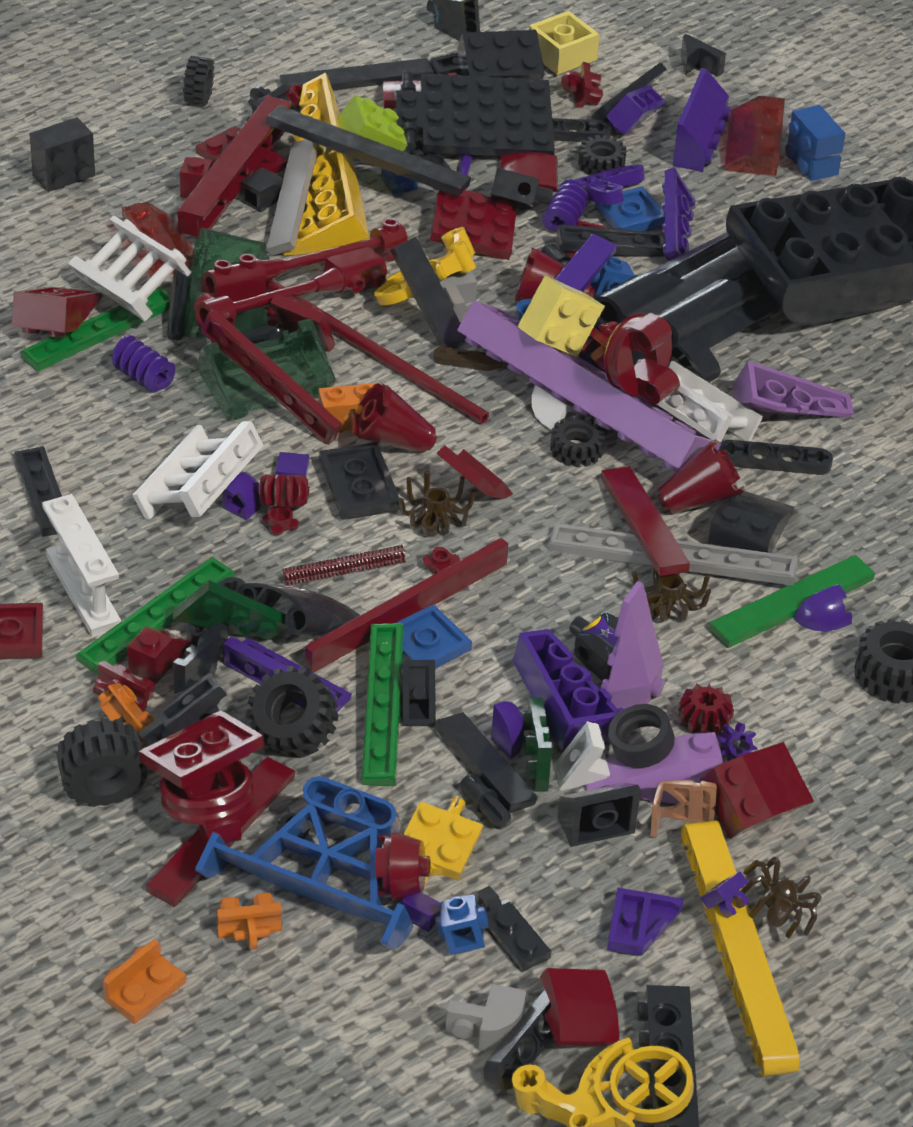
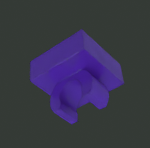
M739 871L722 880L701 896L700 899L707 909L719 904V909L723 916L729 918L737 913L731 904V900L736 903L739 909L749 904L748 897L742 891H739L748 881L742 872Z

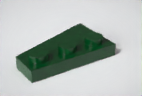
M208 580L173 611V621L210 628L215 622L228 625V632L263 640H273L286 629V614L211 580Z
M529 697L528 711H522L524 731H529V735L524 737L525 755H531V760H527V779L534 780L535 792H548L552 743L549 742V728L546 727L542 697Z

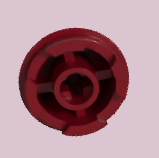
M396 831L392 835H379V840L384 847L376 848L375 873L376 877L383 880L384 888L378 889V896L380 898H392L395 902L423 892L425 879L430 877L431 872L430 856L425 854L424 842Z

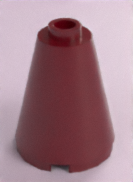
M532 247L519 281V290L516 291L514 300L518 302L525 299L532 300L544 276L555 280L565 266L542 251ZM590 283L584 290V293L593 297L595 289L590 288Z
M377 383L362 397L359 405L363 406L360 415L355 413L352 421V432L355 436L363 440L417 453H424L434 447L437 441L435 427L388 385Z
M717 439L709 442L659 487L661 494L657 495V498L665 511L670 509L675 514L745 492L744 485L738 488L736 484L740 476L724 449L718 451L715 447L719 444Z

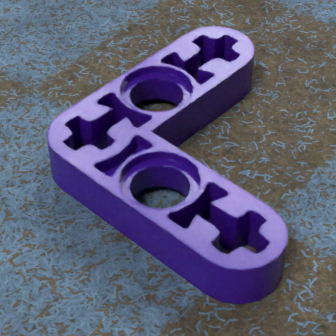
M635 164L575 179V181L579 182L587 191L589 200L602 205H612L624 201L623 186L644 181L645 173L643 165Z

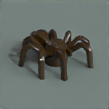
M425 470V498L417 500L414 499L412 494L411 477H407V496L411 504L417 506L408 511L405 509L404 499L399 498L398 502L400 513L410 516L411 527H418L421 523L420 529L422 534L436 536L439 532V517H441L443 532L448 534L451 519L447 518V512L459 526H466L468 513L473 506L476 490H471L469 502L463 509L455 505L459 502L463 493L464 477H460L458 492L455 498H450L448 491L443 488L435 487L430 489V471ZM424 508L415 521V513ZM453 510H455L459 514H463L462 521L458 518V516L455 514Z
M653 568L654 585L644 588L645 593L651 592L646 597L652 619H656L660 615L662 622L667 621L670 617L672 605H677L680 618L683 621L687 619L689 607L694 611L704 608L711 594V589H707L710 575H705L701 589L694 593L686 589L687 584H684L680 574L661 576L659 579L657 571ZM636 571L632 572L634 585L639 581ZM704 594L702 602L698 605H694L687 597L698 599ZM681 599H682L687 605H684V606H683V605H682V602H681Z
M772 857L767 863L759 860L753 861L743 871V874L748 875L757 867H761V871L765 876L759 875L752 878L740 891L745 894L754 884L761 882L767 892L749 912V917L754 918L761 908L766 905L769 908L767 912L768 922L773 927H780L788 920L792 911L796 912L795 919L785 934V937L789 939L800 924L802 908H809L811 917L803 932L805 936H808L817 920L816 907L821 901L822 896L818 892L797 895V893L804 891L810 883L811 877L805 876L800 882L794 884L793 880H789L786 876L779 879L780 860L777 857ZM774 865L773 879H772V878H771V875H770L769 869ZM815 898L814 901H813V903H810V902H799V901H803V900Z

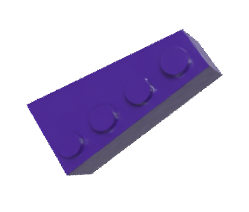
M550 629L519 633L512 661L531 697H542L546 713V725L560 751H565L587 721L599 724L604 745L611 744L608 737L609 725L623 708L617 709L611 702L612 696L606 689H599L591 681L592 674L585 667L582 668L573 661L574 655Z

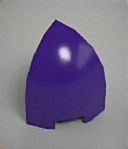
M240 472L222 492L223 509L247 521L262 506L258 494L259 482L248 472Z
M840 584L813 594L796 611L794 620L805 628L822 632L837 630L851 625L852 612L846 613L842 601L843 598L847 597Z
M503 701L493 706L491 740L511 760L520 752L524 742V721L522 713L513 702Z

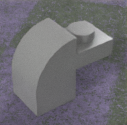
M460 271L447 276V279L443 281L437 277L460 323L464 318L465 304L472 303L473 300L476 301L477 280L472 271L461 274Z
M491 984L486 1007L450 1000L447 1009L446 1032L453 1033L455 1036L463 1039L479 1038V1051H494L523 1017L527 991Z

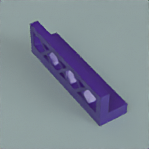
M231 636L224 643V665L260 685L264 683L262 677L266 674L270 677L273 676V670L281 668L286 672L287 666H294L298 671L302 667L249 638L241 642ZM316 675L333 694L332 697L338 705V708L335 710L338 712L351 699L352 693ZM307 699L292 701L306 709Z

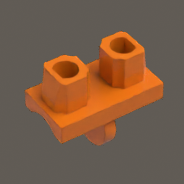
M270 892L257 894L253 897V905L240 907L239 899L235 897L222 898L220 909L217 910L218 938L234 937L235 941L248 940L249 949H257V938L270 937V932L282 931L281 902L275 903Z

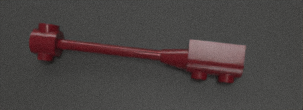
M386 218L382 221V227L372 229L368 239L286 260H259L252 254H242L239 256V263L231 264L227 260H218L214 264V269L205 271L203 274L202 294L210 293L215 298L228 296L233 302L261 295L266 292V282L286 273V271L324 262L327 257L364 247L373 249L384 261H395L390 250L408 241L406 229L398 220Z
M369 247L327 257L323 273L308 282L233 302L228 296L215 298L210 293H204L198 297L194 304L196 319L202 328L207 314L215 309L234 326L236 313L271 304L270 302L276 294L287 298L288 296L296 297L311 292L342 293L351 290L354 293H359L366 285L372 284L374 287L383 285L386 281L387 266L384 259Z

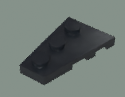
M215 622L200 636L197 647L190 646L185 651V656L187 657L184 660L177 658L173 662L174 695L189 689L208 673L214 677L219 659L224 658V643L228 640V625Z

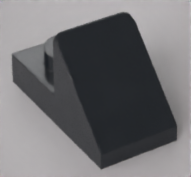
M688 34L683 35L681 59L685 75L697 67L707 69L717 77L724 73L725 52Z
M434 659L402 660L401 705L403 726H435Z

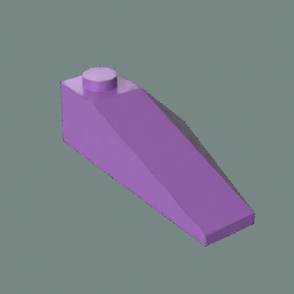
M747 361L732 384L733 398L751 410L760 413L850 417L854 414L849 394L751 361Z
M637 581L622 602L614 634L618 640L607 662L608 665L613 667L609 680L604 679L601 685V689L605 688L612 696L611 702L617 709L621 707L625 709L636 704H648L653 696L657 698L660 696L665 685V679H662L663 661L644 585Z
M713 732L675 737L674 747L669 755L660 763L647 768L626 766L616 758V755L608 757L606 760L610 776L585 786L586 790L620 783L637 784L641 789L640 799L650 800V803L653 804L658 784L661 781L694 780V783H701L699 780L714 767L723 764L716 734ZM663 791L660 805L661 802L679 803L673 795Z

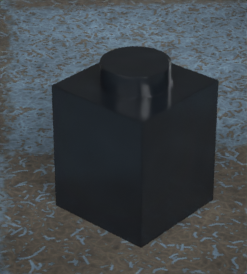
M262 167L240 181V202L259 212H263L278 201L282 187V177Z

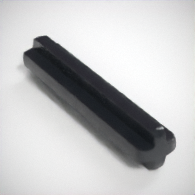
M175 270L173 274L167 337L169 340H181L183 338L189 276L187 277L178 270Z

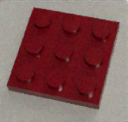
M437 190L430 240L444 244L442 241L444 234L456 228L464 227L476 253L509 260L512 254L517 204L511 203L508 200L485 196L479 192L465 190L459 197Z

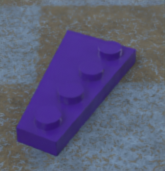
M675 167L665 170V182L662 183L665 195V203L662 204L665 215L663 232L666 237V244H663V252L667 260H672L689 251L690 244L687 237H690L692 232L689 221H692L694 217L690 207L695 206L696 202Z

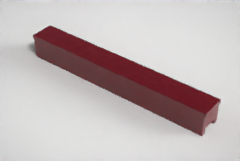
M270 95L266 96L177 210L178 233L202 239L206 237L240 192V181L256 171L285 133V131L267 125L266 122L267 116L279 105L290 109V101L271 97Z

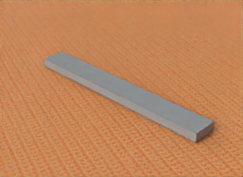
M554 523L549 550L653 566L634 534ZM676 540L690 562L689 571L794 586L798 557Z

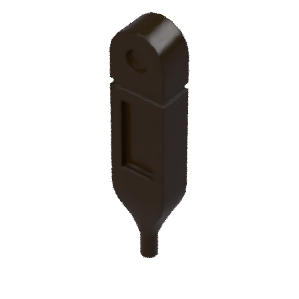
M437 347L434 350L433 357L434 361L440 365L483 371L507 368L509 364L497 361L489 357L485 352L453 349L450 347Z

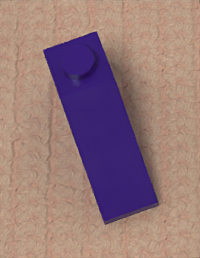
M650 85L626 94L606 117L611 121L610 124L615 131L625 135L633 131L667 102Z

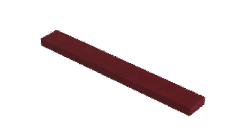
M500 538L305 646V668L314 673L370 642L371 624H395L432 604L436 605L507 565L509 544Z

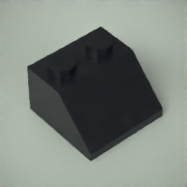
M620 783L560 796L558 819L570 846L573 847L634 834L641 792L639 785Z

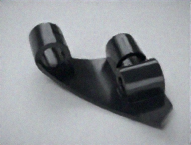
M244 583L235 591L270 608L276 604L282 595L286 596L293 605L286 613L285 626L291 634L318 635L322 637L360 616L359 613L331 597L303 588L263 583Z

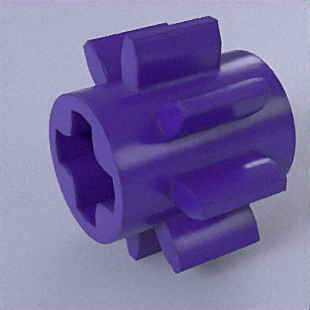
M740 722L736 724L735 729L724 724L723 728L725 731L721 736H716L720 744L721 755L728 753L727 761L758 749L753 745L752 741L756 733L753 731H746L744 733L745 724ZM733 740H740L739 746H732Z

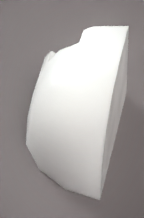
M535 385L532 393V409L535 417L543 425L552 430L556 422L560 423V419L565 418L569 421L570 416H575V420H578L581 413L573 409L574 404L568 400L566 402L560 401L551 395L552 391Z

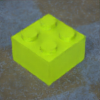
M354 95L337 117L340 128L400 151H404L408 146L404 131L397 125L398 115L389 108L383 109L377 106L369 98L363 99Z

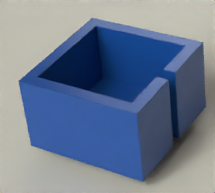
M821 105L793 110L791 122L788 126V142L785 146L787 157L796 163L799 171L805 174L810 181L839 175L841 163L839 153L843 151L846 133Z

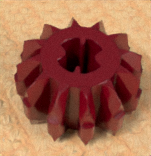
M265 474L260 477L258 494L260 503L263 505L304 506L308 502L310 486H308V478L305 476Z
M710 682L706 687L696 683L693 689H686L678 704L681 725L688 726L689 733L699 730L700 734L709 731L710 733L715 732L717 735L719 730L725 731L723 725H729L734 715L731 695L724 694L722 687L712 688Z

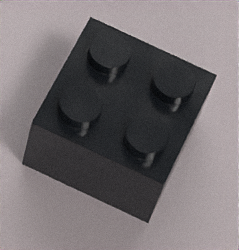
M78 117L29 133L32 176L47 192L64 188L65 186L95 176L93 132Z

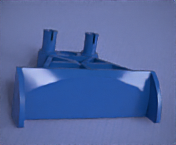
M316 776L309 779L303 787V797L307 806L251 856L227 847L219 834L212 833L196 866V872L204 877L216 876L228 863H231L246 872L299 896L351 915L387 924L388 926L382 937L381 944L391 950L403 944L414 928L404 905L398 903L394 911L382 907V898L378 896V889L382 888V880L376 877L375 873L376 848H382L379 835H392L394 831L401 833L400 818L393 804L387 800L326 777ZM356 803L360 805L354 813L344 812L350 804ZM325 820L327 824L336 823L360 833L329 848L322 822ZM314 825L319 845L299 837ZM286 849L318 860L311 878L271 864V862ZM370 849V864L352 858ZM333 866L370 880V901L326 885Z

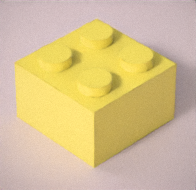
M570 11L529 25V30H537L543 64L557 75L580 67L583 61L590 63L597 60L600 34Z
M544 276L518 328L539 342L578 357L605 306L584 292Z

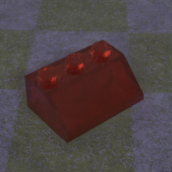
M759 95L730 111L724 171L776 177L780 157L785 98Z
M148 201L122 207V221L128 219L137 227L138 231L171 251L177 249L187 259L185 265L189 270L204 267L203 262L185 234L178 233V223L174 217ZM142 249L137 254V257L141 261L149 252ZM158 259L147 271L149 277L151 278L165 262Z

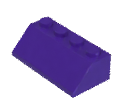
M701 68L679 119L673 166L699 172L704 171L706 164L711 165L714 150L718 149L720 136L724 134L726 122H729L732 107L728 106L729 95L707 69Z

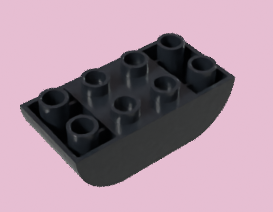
M894 177L891 180L866 184H851L847 187L823 191H807L804 194L773 199L763 198L755 202L730 206L726 217V231L729 238L789 320L798 324L810 325L883 311L913 301V181L906 177Z

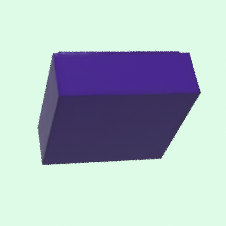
M279 452L276 475H302L307 477L309 454Z

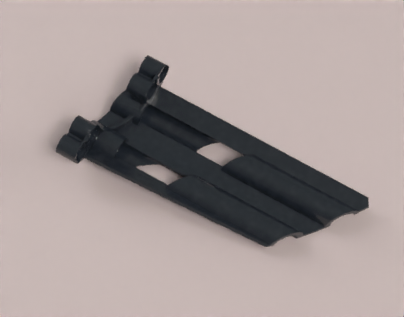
M727 232L646 273L637 274L593 298L605 306L594 325V328L599 332V326L602 323L607 324L608 322L615 321L620 324L624 319L637 313H652L664 318L672 330V350L668 367L671 361H675L708 383L717 379L721 373L719 363L710 348L780 308L729 238ZM740 278L743 284L735 282V280Z

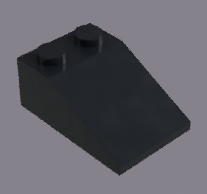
M747 491L727 498L721 503L711 521L708 545L772 553L795 507Z

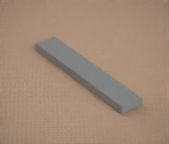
M306 139L292 143L266 248L271 256L295 249L319 144Z

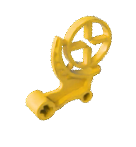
M464 227L451 230L442 236V241L448 252L446 255L438 259L428 260L436 276L441 281L447 279V276L460 271L461 274H464L476 268L472 258L475 251ZM401 271L386 278V283L381 285L374 293L378 304L381 306L395 304L413 296Z
M630 1037L622 1039L601 1051L585 1069L579 1088L573 1094L566 1095L545 1079L543 1070L536 1065H524L518 1068L512 1077L517 1105L522 1111L528 1114L540 1113L544 1117L561 1122L567 1127H636L633 1120L646 1123L665 1121L678 1115L686 1108L694 1091L692 1071L682 1055L662 1046H645L633 1050ZM622 1057L613 1068L610 1081H603L610 1067ZM647 1059L668 1061L655 1072L656 1083L654 1087L656 1095L669 1105L652 1110L636 1107L650 1094L648 1086L650 1083L649 1075L635 1064L637 1062ZM679 1068L687 1078L686 1087L680 1097L662 1085ZM627 1071L641 1082L642 1085L623 1100L617 1091V1086L622 1074ZM602 1091L612 1092L614 1103L625 1116L609 1106L602 1095Z

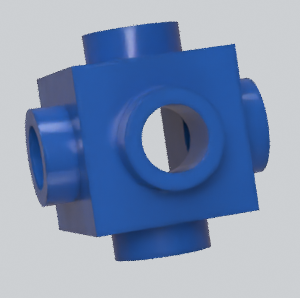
M612 256L593 279L591 287L595 289L594 293L596 295H600L630 279L635 274L627 262Z
M475 894L464 897L456 896L447 901L440 902L441 916L436 917V925L439 937L446 939L450 955L484 948L483 929L489 927L485 907L478 908Z

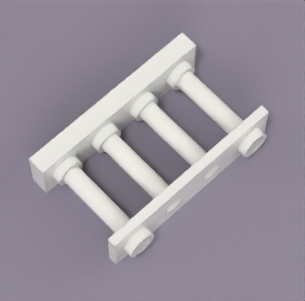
M113 215L110 220L119 231L91 260L87 259L85 262L75 255L68 264L78 277L89 286L102 292L103 295L146 322L153 314L146 305L148 302L147 298L174 269L187 277L192 272L185 265L187 259L177 249L173 251L167 249L138 231L137 227L128 219L122 221ZM126 239L133 242L107 270L103 269L100 272L99 267ZM142 249L149 252L123 280L119 279L116 282L115 277ZM158 259L165 262L139 291L135 290L132 292L131 287Z
M671 361L668 368L677 374L680 386L675 392L656 405L711 440L717 439L721 442L727 430L744 441L752 440L763 416L675 361Z
M242 421L228 438L208 439L202 425H197L133 494L144 518L150 520L165 503L184 502L191 517H201L264 446L252 421Z
M72 494L42 502V507L59 538V545L46 548V556L91 637L106 633L121 622L105 592V583L119 579V574Z

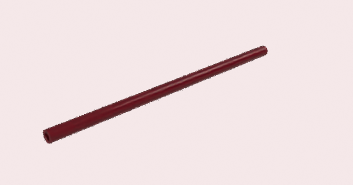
M239 258L234 259L231 264L239 263ZM273 279L266 282V292L286 288ZM301 296L293 297L302 305L310 308L312 306L317 307ZM323 311L330 330L335 335L477 423L482 424L488 420L489 412Z

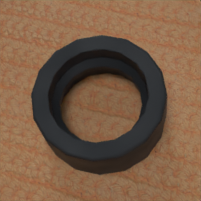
M651 704L630 706L618 713L609 725L608 737L616 758L626 766L633 768L653 766L665 759L674 747L675 735L666 712L658 706ZM648 726L660 729L656 737L642 745L623 743L626 736L635 729Z

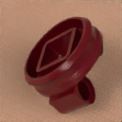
M637 313L624 319L612 332L604 355V368L610 384L614 388L616 387L628 394L641 395L642 401L653 405L660 403L680 386L677 374L668 368L672 350V330L664 318L652 313ZM632 350L644 354V359L636 365L633 363Z
M238 760L224 767L221 771L215 772L184 789L162 777L159 789L163 810L168 816L177 821L199 825L200 835L205 847L213 832L221 836L225 845L242 839L238 815L244 812L254 799L252 773L245 764Z

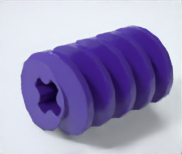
M568 179L561 183L542 216V224L548 230L556 232L558 225H577L590 201L587 191L579 182Z
M126 335L121 338L113 350L112 364L114 367L153 393L165 389L174 379L176 372L174 363H169L166 357L160 356L157 351L144 345L142 341L136 340L132 335Z

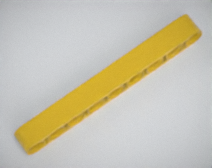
M717 820L682 825V843L687 845L688 850H685L691 870L696 872L697 876H694L701 897L722 880L735 874L736 870ZM731 900V904L737 913L726 918L721 913L719 904L707 909L703 903L709 925L713 924L714 929L711 931L718 952H722L724 956L720 958L727 979H731L733 985H730L736 1006L742 1010V1013H739L746 1036L751 1037L752 1042H749L756 1066H760L762 1072H759L760 1077L798 1072L800 1061L797 1045L753 919L749 917L750 910L748 904L739 909L736 903Z

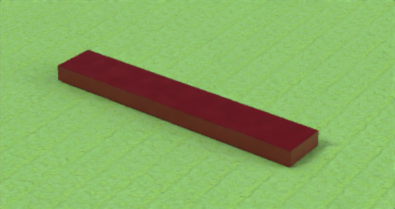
M213 309L207 314L201 332L326 445L332 443L336 439L342 423L218 311Z
M631 467L601 470V479L658 575L661 577L689 572V560Z
M268 756L252 772L254 799L251 805L238 815L241 834L252 825L295 778V770ZM199 829L146 884L147 893L176 907L203 878L202 875L196 872V866L205 849ZM235 842L226 844V846L231 847Z

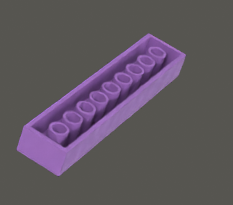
M473 300L457 330L467 336L465 341L476 348L483 347L487 350L486 354L489 357L500 362L503 360L509 363L507 368L520 375H523V373L530 377L529 381L544 389L547 387L552 390L551 395L558 400L572 402L574 410L585 416L590 414L595 417V423L605 429L611 430L612 428L618 431L617 436L630 444L635 442L642 446L640 448L641 452L652 458L657 456L664 460L663 465L674 472H677L712 441L660 406L642 401L641 395H631L616 387L614 388L610 384L605 372L579 356H572L535 340L518 328L520 320L500 308ZM719 443L718 445L715 446V447L717 448V450L719 449V447L721 446V444Z

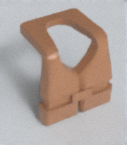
M694 780L661 781L658 784L652 805L651 837H657L662 816L690 823L715 820L717 785L705 781L694 783ZM663 791L673 795L679 801L675 805L659 809Z

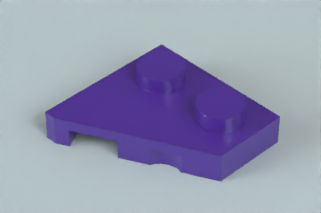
M618 887L607 950L642 956L682 912L684 899Z

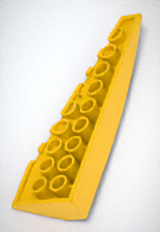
M324 73L303 84L299 103L302 108L300 113L340 128L337 120L340 113L327 74ZM293 135L295 142L304 140L301 137ZM319 145L295 249L283 252L284 256L309 254L370 238L351 156Z

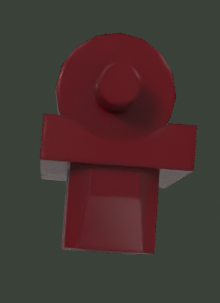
M583 61L581 73L576 71L566 72L561 78V86L567 92H574L576 108H583L585 103L598 106L603 96V90L599 89L601 75L591 72L590 63Z
M615 321L608 322L607 324L602 323L599 326L600 332L593 327L580 351L585 357L596 347L597 349L589 358L601 371L604 369V355L608 340L614 329L619 325Z
M105 661L99 663L97 667L98 678L93 687V692L101 695L104 691L108 690L112 693L108 688L109 685L120 683L122 686L126 685L137 698L135 703L141 711H146L147 703L154 695L155 682L147 678L140 680L132 676L129 669L121 664L113 666Z

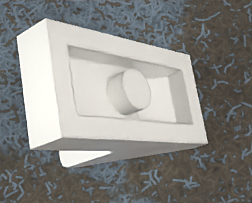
M587 721L555 762L554 767L560 789L576 788L610 776L606 756L603 752L605 748L599 724Z

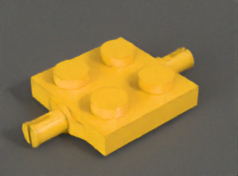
M458 796L452 798L447 810L420 801L404 835L424 842L425 854L430 856L431 861L430 875H442L459 880L482 833L483 824L460 816L466 803L463 798H460L458 802ZM426 877L425 879V886L429 877Z

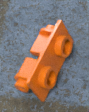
M120 683L109 685L108 688L112 693L106 690L97 697L101 702L99 707L111 721L124 717L126 722L123 725L129 723L133 726L134 731L137 730L138 733L154 721V718L148 712L141 711L135 703L137 700L135 694L126 685L122 686ZM140 737V740H141V743H142V747H144L146 744L144 743V741H143L142 738Z

